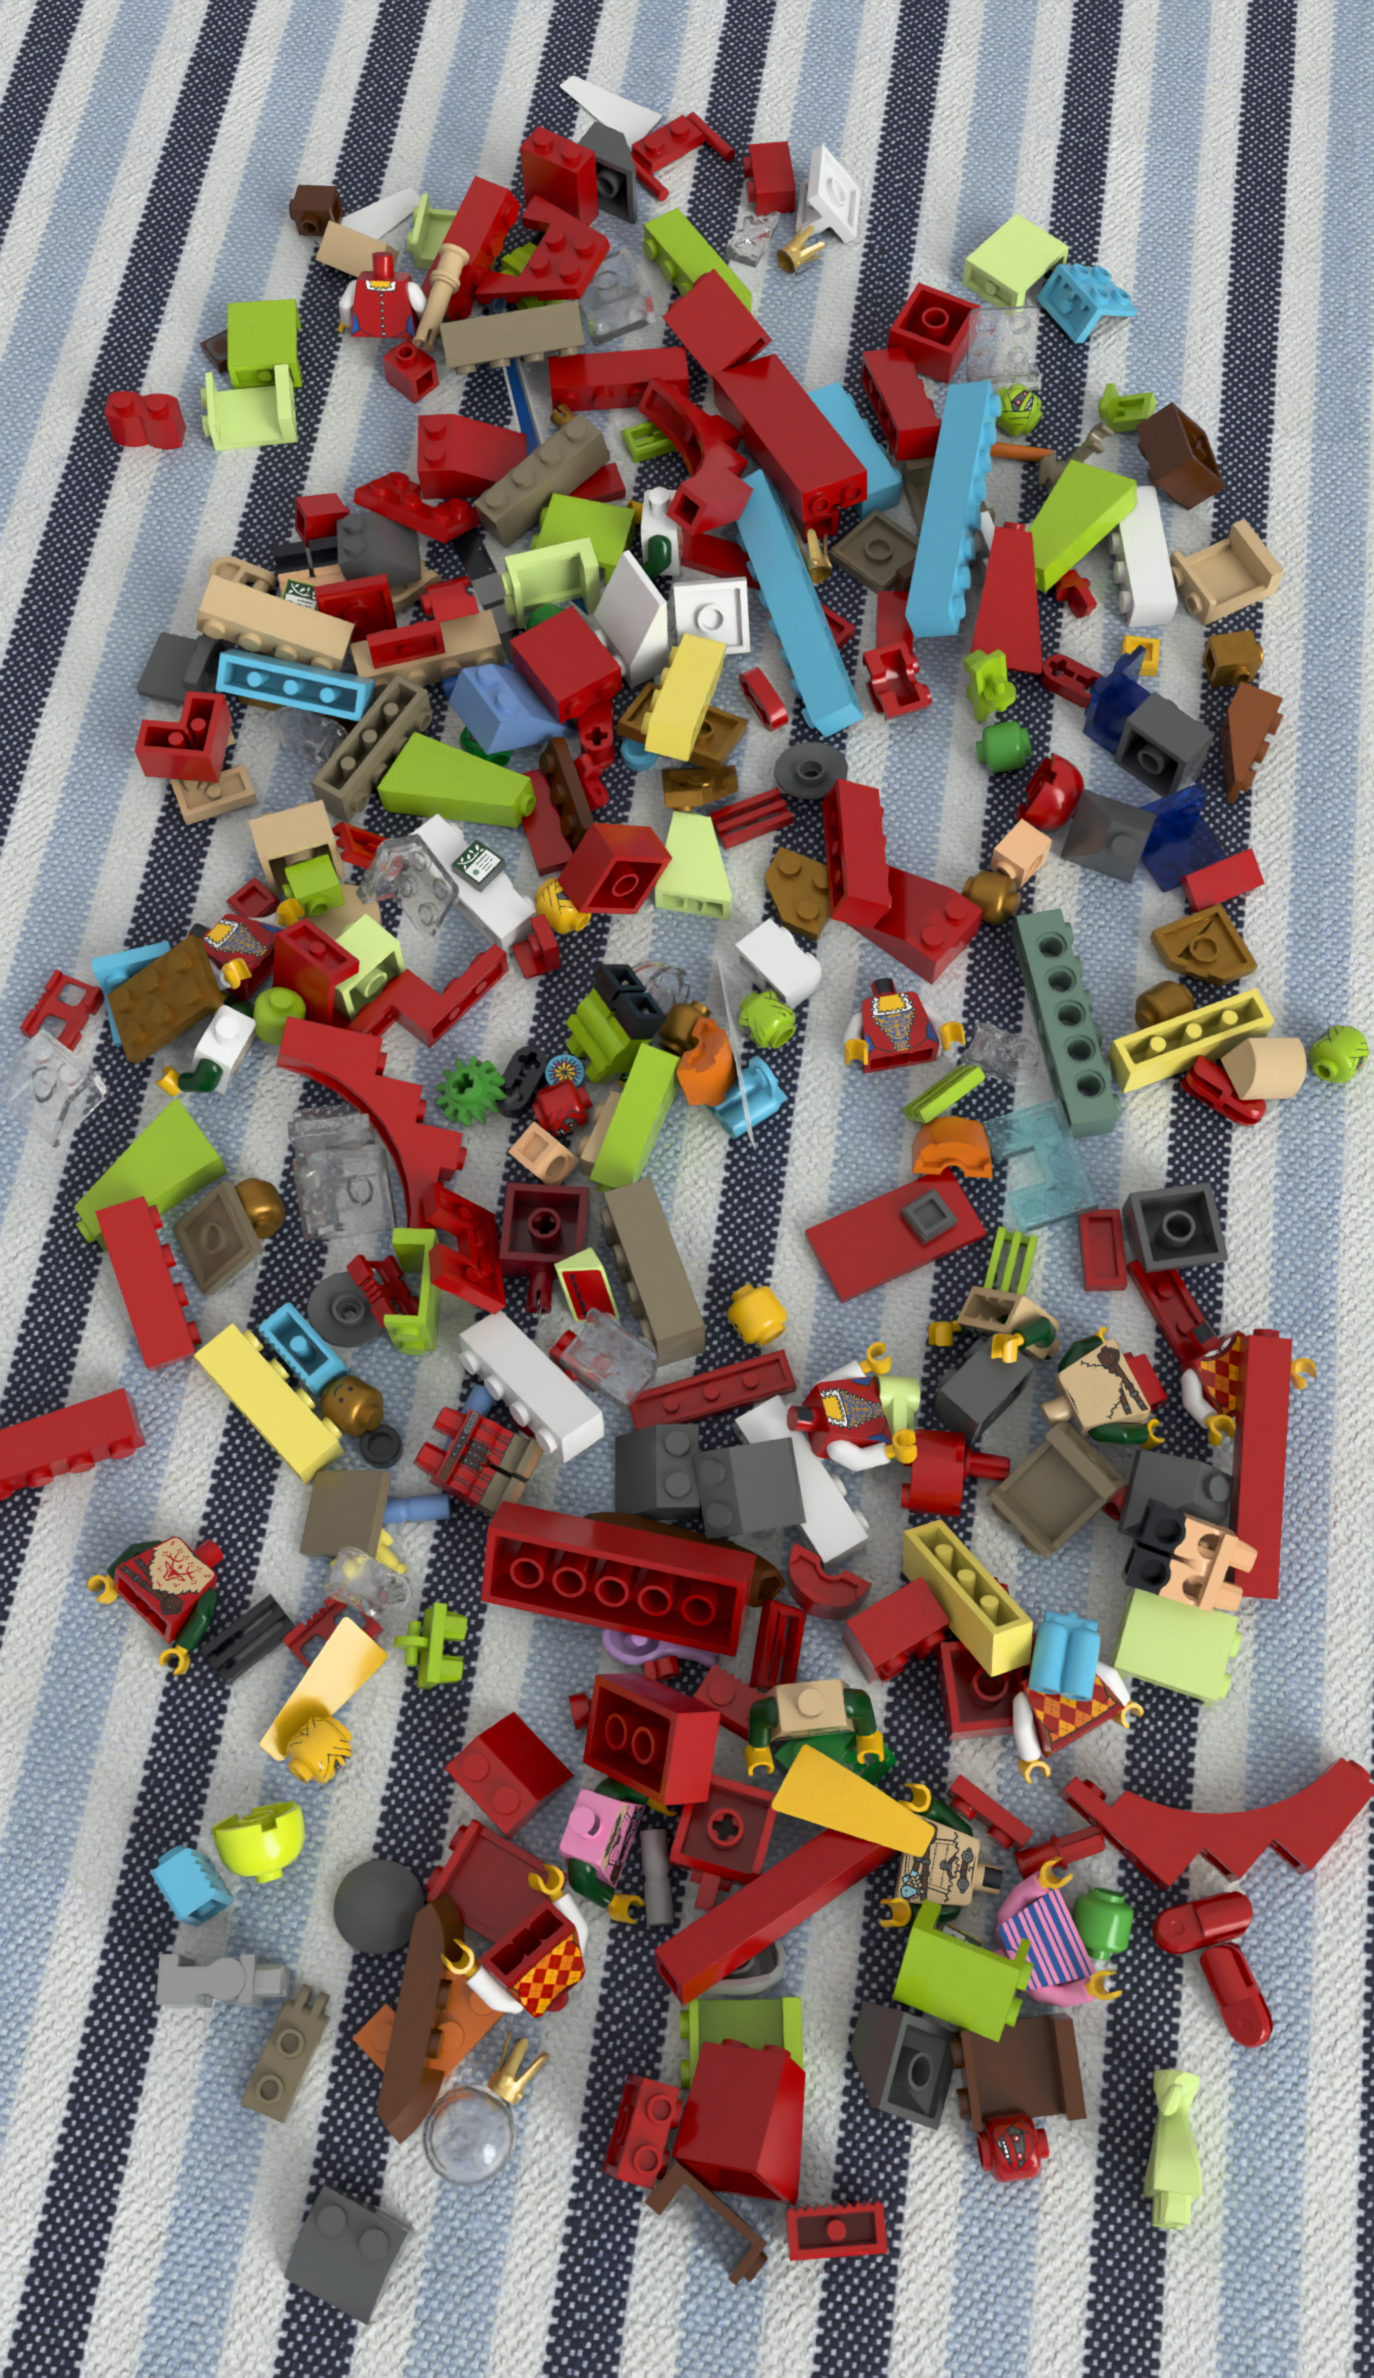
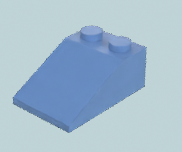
M492 663L461 669L449 703L487 755L549 742L551 737L569 738L576 736L577 729L572 722L567 720L560 724L521 673Z

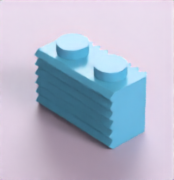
M290 1302L285 1303L259 1325V1332L316 1398H321L324 1389L332 1380L349 1375L350 1371Z
M183 1845L176 1846L158 1859L160 1866L155 1868L151 1874L178 1921L180 1920L186 1924L188 1923V1925L198 1927L231 1905L234 1897L229 1895V1889L224 1887L225 1881L219 1879L220 1874L215 1872L216 1866L210 1864L211 1858L194 1849H184Z

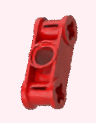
M612 698L600 701L576 718L577 732L580 734L581 755L590 753L595 764L601 765L604 770L610 767L614 761Z

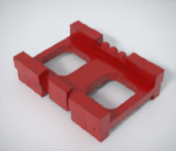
M56 969L44 988L46 993H42L43 998H40L38 1000L39 1004L35 1005L36 1010H30L20 1029L25 1037L30 1039L35 1037L61 1048L64 1053L71 1055L82 1038L79 1030H82L89 1020V1014L96 1015L105 998L100 987L81 982L62 974L61 971ZM71 984L86 990L85 995L77 1006H70L58 1001V997L66 985ZM48 1016H54L66 1021V1026L57 1038H51L38 1032L43 1021Z
M358 1254L346 1266L356 1286L362 1287V1292H366L365 1297L370 1298L368 1300L369 1304H374L370 1310L382 1329H386L384 1314L398 1315L391 1301L399 1306L402 1315L418 1316L420 1300L417 1296L411 1297L410 1294L412 1293L405 1281L400 1280L404 1273L400 1266H398L394 1256L388 1255L383 1261H368L364 1255ZM371 1268L377 1270L384 1284L376 1283L375 1279L372 1278L375 1274Z
M343 1584L323 1602L326 1608H319V1614L314 1613L313 1619L308 1618L306 1626L300 1622L282 1639L307 1669H309L311 1664L302 1655V1647L317 1635L322 1636L327 1642L337 1627L334 1623L335 1617L348 1606H354L364 1616L366 1624L362 1630L372 1640H375L384 1631Z

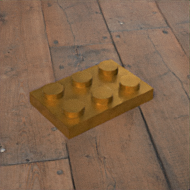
M651 682L646 684L618 721L617 734L630 738L635 742L646 743L647 735L641 734L642 722L646 711L652 713L650 711L651 701L655 689L661 690L659 685ZM709 705L688 762L718 773L746 733L748 720Z
M194 935L187 937L107 994L127 1061L136 1064L148 1058L224 1005L203 940Z

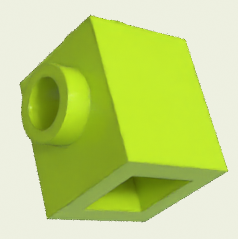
M328 853L284 868L288 880L287 884L282 885L286 899L295 898L305 911L304 915L301 916L302 919L309 916L323 915L330 909L345 904L342 889Z

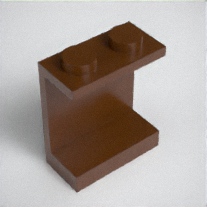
M1065 2012L1017 2018L1014 2027L1005 2024L999 2043L974 2033L969 2029L955 2025L956 2039H949V2050L953 2069H960L963 2088L955 2089L959 2118L967 2119V2124L973 2132L983 2131L982 2124L989 2117L1021 2112L1028 2114L1031 2118L1062 2114L1068 2121L1087 2119L1073 2018Z
M676 2161L645 2203L660 2216L684 2183H686L750 2242L728 2271V2279L733 2284L737 2285L742 2277L750 2283L768 2259L767 2254L762 2251L767 2245L765 2238L703 2182Z

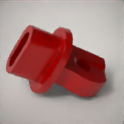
M1075 569L1069 570L1054 584L1057 589L1055 598L1059 602L1067 601L1070 610L1076 618L1090 616L1097 606V602L1089 590L1090 581L1087 578H1081Z
M590 753L583 754L573 762L590 810L594 811L602 808L609 802L608 792L598 778L604 772V769L601 765L595 764Z

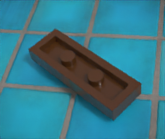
M551 737L544 752L540 755L539 768L542 775H546L550 787L551 803L557 807L561 819V832L563 836L567 837L571 851H575L586 831L595 821L565 737Z

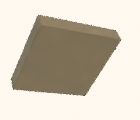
M874 509L829 551V559L877 594V591H890L894 587L896 570L916 558L919 540L877 509Z
M221 1181L172 1227L203 1295H214L264 1250L232 1182Z
M385 1470L316 1471L299 1553L307 1557L345 1556L349 1558H376L392 1474Z

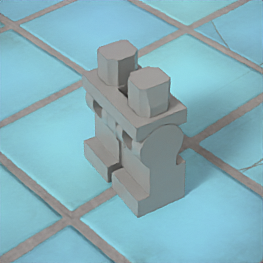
M160 1954L156 2004L169 2008H212V1998L230 2004L243 2005L250 2008H264L265 1997H289L290 1968L284 1967L282 1964H267V1959L256 1954H241L240 1959L231 1957L219 1958L212 1962L210 1966H194L193 1959L180 1954Z

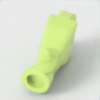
M1168 2069L1154 2071L1153 2091L1156 2093L1158 2113L1143 2187V2197L1153 2199L1151 2226L1173 2230H1182L1183 2226L1190 2225L1191 2203L1202 2196L1199 2155L1189 2122V2110L1200 2086V2077L1184 2071Z

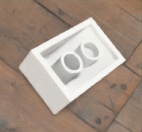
M627 550L622 553L594 613L595 631L593 633L621 666L622 677L630 688H633L661 674L664 667L668 668L667 602L632 553Z

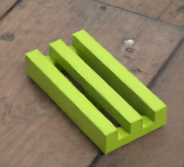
M652 421L621 430L622 440L626 443L627 450L631 453L634 464L677 450L670 439ZM653 434V436L634 441L636 439Z
M960 1064L902 1108V1111L909 1121L929 1123L984 1081L986 1076L980 1066L975 1065L973 1067L972 1065L965 1066Z
M999 1226L983 1288L992 1289L1004 1241L1011 1243L1000 1291L1008 1292L1020 1245L1027 1248L1016 1294L1025 1295L1038 1236L1030 1234V1237L1023 1236L1020 1231L1014 1230V1233L1006 1231L1007 1228Z

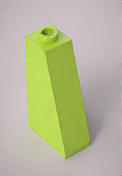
M1072 459L1070 460L1027 531L1032 532L1036 587L1038 590L1043 592L1049 590L1137 505L1136 480Z
M417 732L412 734L377 787L383 808L389 812L434 817L436 814H439L443 819L514 828L519 827L523 816H529L532 813L536 804V796L534 795L531 778Z
M641 1043L589 1178L599 1183L597 1191L604 1193L639 1181L680 1086L676 1073L681 1060L680 1057Z
M178 1098L166 1106L74 1206L82 1218L81 1221L76 1223V1226L89 1244L97 1240L104 1252L107 1251L95 1211L144 1196L148 1207L156 1204L161 1216L227 1173L220 1156Z

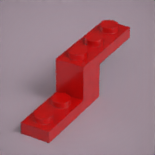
M494 943L486 952L477 954L472 960L469 969L460 978L452 979L444 988L442 995L438 994L407 968L399 977L391 978L384 986L382 993L372 1003L364 1004L357 1012L355 1019L345 1029L381 1037L397 1021L428 1048H431L509 971L506 952Z

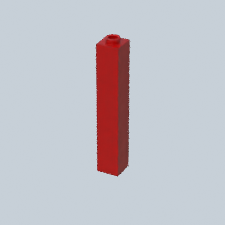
M1253 1329V1335L1240 1339L1235 1415L1236 1430L1232 1476L1235 1478L1230 1498L1229 1529L1236 1534L1238 1539L1254 1547L1257 1550V1556L1249 1573L1228 1566L1226 1581L1241 1586L1243 1588V1597L1278 1600L1292 1339L1279 1338L1280 1331Z
M828 1828L654 1950L656 1970L684 2007L901 1851Z

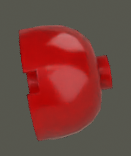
M1054 752L1051 753V759L1046 757L1035 771L1025 789V792L1029 793L1027 797L1029 801L1027 806L1021 802L1019 803L1016 813L1017 821L1023 819L1037 830L1053 831L1063 827L1070 818L1074 819L1085 788L1083 777L1077 767Z

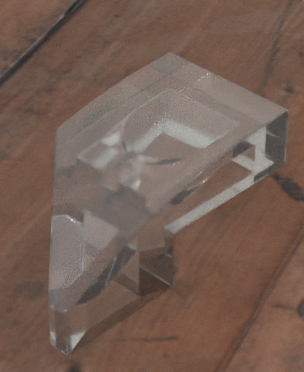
M770 212L769 219L763 220L754 218L752 215L744 216L743 229H738L726 245L725 258L756 268L778 227L780 212Z

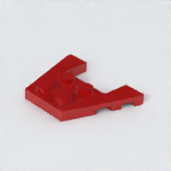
M534 195L521 219L524 228L546 232L519 277L488 270L475 292L478 303L490 304L491 299L505 298L506 303L519 302L521 297L537 296L538 301L581 299L610 250L609 241L606 236L542 197Z

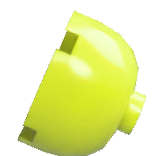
M295 1801L263 1805L252 1808V1814L238 1819L237 1814H234L214 1824L211 1829L221 1862L230 1872L239 1876H255L257 1883H265L282 1877V1868L291 1864L302 1851L305 1840V1825L300 1803L296 1805Z

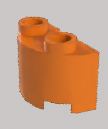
M698 1017L691 1034L695 1048L683 1053L676 1073L689 1106L701 1104L716 1106L725 1101L727 1097L726 1092L737 1079L738 1073L735 1057L725 1030L719 1028L712 1018Z
M957 1116L935 1117L929 1123H922L921 1130L916 1134L912 1144V1173L940 1175L944 1168L958 1166L963 1170L965 1177L993 1179L990 1139L985 1133L983 1124L976 1120Z

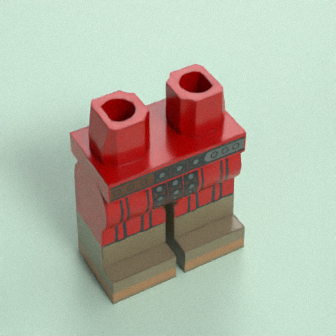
M444 1406L431 1429L450 1438L448 1446L443 1451L425 1442L413 1464L431 1476L430 1484L442 1488L454 1497L493 1518L502 1501L519 1503L527 1487L525 1483L531 1479L544 1450L537 1441L533 1439L527 1440L503 1428L496 1422L482 1417L481 1414L471 1409L463 1414L460 1411Z

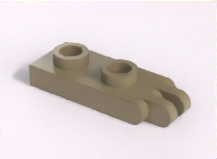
M306 1984L302 1986L296 2001L289 1998L286 2000L240 2102L241 2105L281 2123L286 2122L330 2021V2017L323 2014L330 1995L321 1991L313 2008H309L307 2004L312 1995L313 1987Z

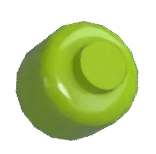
M283 987L269 988L260 993L255 1001L253 1019L256 1022L255 1034L268 1044L281 1046L287 1016L305 1020L306 1005L302 997L295 991Z

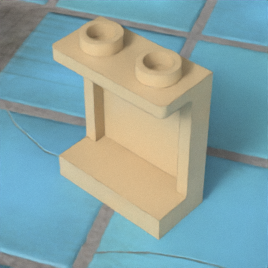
M1245 519L1232 524L1229 536L1225 540L1185 558L1179 550L1171 553L1170 556L1175 589L1184 599L1188 611L1192 615H1196L1203 626L1276 593L1284 569Z

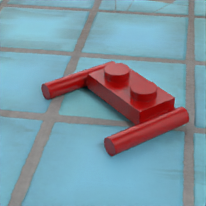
M691 112L687 117L681 115L632 144V151L630 153L636 168V179L659 201H664L668 197L669 191L652 175L653 173L699 147L703 142H707L727 162H730L735 157L736 152L695 112Z

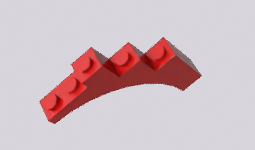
M651 378L638 406V410L670 439L682 456L690 479L680 483L666 515L693 536L739 520L753 491L752 487L740 479L748 464V460L736 452L744 434L718 414L709 416L661 378Z
M287 1016L276 1067L307 1076L333 1090L362 1114L379 1134L394 1161L403 1188L407 1220L406 1228L436 1230V1227L425 1221L422 1190L432 1182L444 1187L443 1181L450 1182L456 1170L462 1171L467 1153V1148L461 1147L463 1133L422 1124L427 1100L420 1099L423 1085L382 1076L387 1058V1053L380 1052L383 1038Z

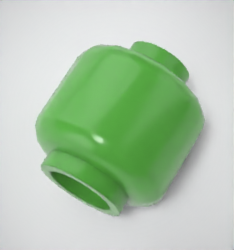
M1016 721L985 727L982 732V741L976 742L979 763H987L992 773L1020 769L1025 766L1027 757H1032L1027 727L1021 728L1020 724Z
M1092 1886L1089 1887L1088 1893H1082L1076 1897L1072 1920L1089 1957L1108 1961L1110 1953H1121L1127 1949L1134 1910L1129 1904L1124 1902V1894Z

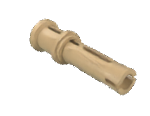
M450 243L442 244L439 249L441 257L437 269L433 270L430 275L432 289L416 335L412 341L417 348L423 342L421 350L427 352L434 350V344L440 330L439 324L443 321L451 295L459 290L461 285L459 277L462 268L468 264L470 258L464 249Z

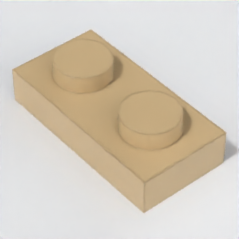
M611 1090L606 1103L601 1101L598 1104L593 1117L595 1127L591 1136L585 1135L579 1145L577 1158H580L582 1174L590 1177L621 1093Z

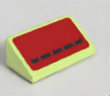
M592 1247L554 1264L575 1322L613 1321L620 1319L604 1267Z

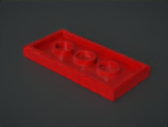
M948 1166L942 1170L940 1175L928 1174L805 1230V1237L842 1304L985 1238L987 1232ZM935 1189L958 1221L957 1225L923 1246L902 1218L900 1212L903 1207Z

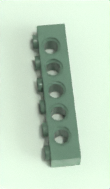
M1061 909L1018 915L1015 917L1011 937L1065 1139L1071 1140L1112 1133L1118 1117L1122 1115L1121 1101L1118 1094H1112L1109 1082L1112 1080L1111 1066L1107 1058H1102L1100 1051L1102 1034L1099 1025L1093 1024L1090 1012H1092V998L1089 990L1083 989L1080 979L1083 977V967L1080 957L1078 955L1074 956L1071 945H1073L1074 941L1072 926L1070 922L1064 921ZM1041 952H1051L1056 957H1047ZM1051 986H1061L1065 991H1056ZM1068 1019L1075 1025L1067 1026L1061 1023L1060 1020ZM1071 1053L1079 1054V1055H1081L1085 1060H1083V1061L1074 1060V1059H1072V1058L1069 1056V1054H1071ZM1078 1089H1089L1094 1093V1096H1085Z

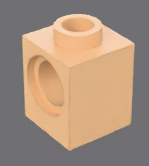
M1021 819L994 848L990 869L994 873L1011 877L1015 881L1016 887L1020 890L1047 860L1052 839Z
M534 1121L508 1151V1153L547 1185L559 1186L580 1161Z

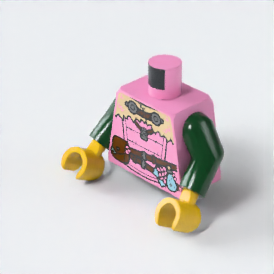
M607 1777L597 1785L595 1790L582 1788L579 1792L559 1845V1853L567 1864L568 1882L573 1891L601 1908L608 1906V1913L612 1920L636 1924L637 1921L631 1919L628 1915L629 1905L643 1907V1900L636 1895L615 1894V1889L645 1809L644 1805L648 1802L651 1809L667 1816H675L677 1812L668 1809L666 1806L617 1780Z

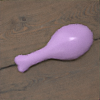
M603 1628L601 1632L603 1648L610 1656L629 1665L641 1666L644 1662H652L670 1656L696 1661L707 1668L717 1665L716 1656L718 1653Z

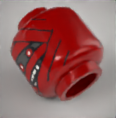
M567 1078L540 1089L536 1094L537 1102L532 1104L540 1126L545 1131H550L556 1137H561L587 1125L589 1121L587 1110L593 1107L585 1086L577 1088L574 1082Z
M1021 2112L989 2117L984 2123L983 2131L977 2132V2147L983 2172H990L999 2183L1036 2178L1041 2170V2159L1049 2158V2147L1044 2128L1036 2129L1033 2120L1026 2113Z

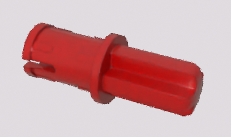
M966 1446L964 1450L963 1480H966L967 1476L1004 1481L1010 1473V1459L1005 1456L971 1451V1446Z
M1092 1825L1058 1838L1055 1834H1052L1049 1841L1019 1852L1015 1851L1013 1855L1020 1875L1025 1880L1035 1872H1040L1044 1863L1056 1856L1062 1859L1053 1864L1052 1870L1061 1867L1064 1871L1068 1869L1067 1864L1101 1853L1106 1848L1100 1829L1096 1825Z

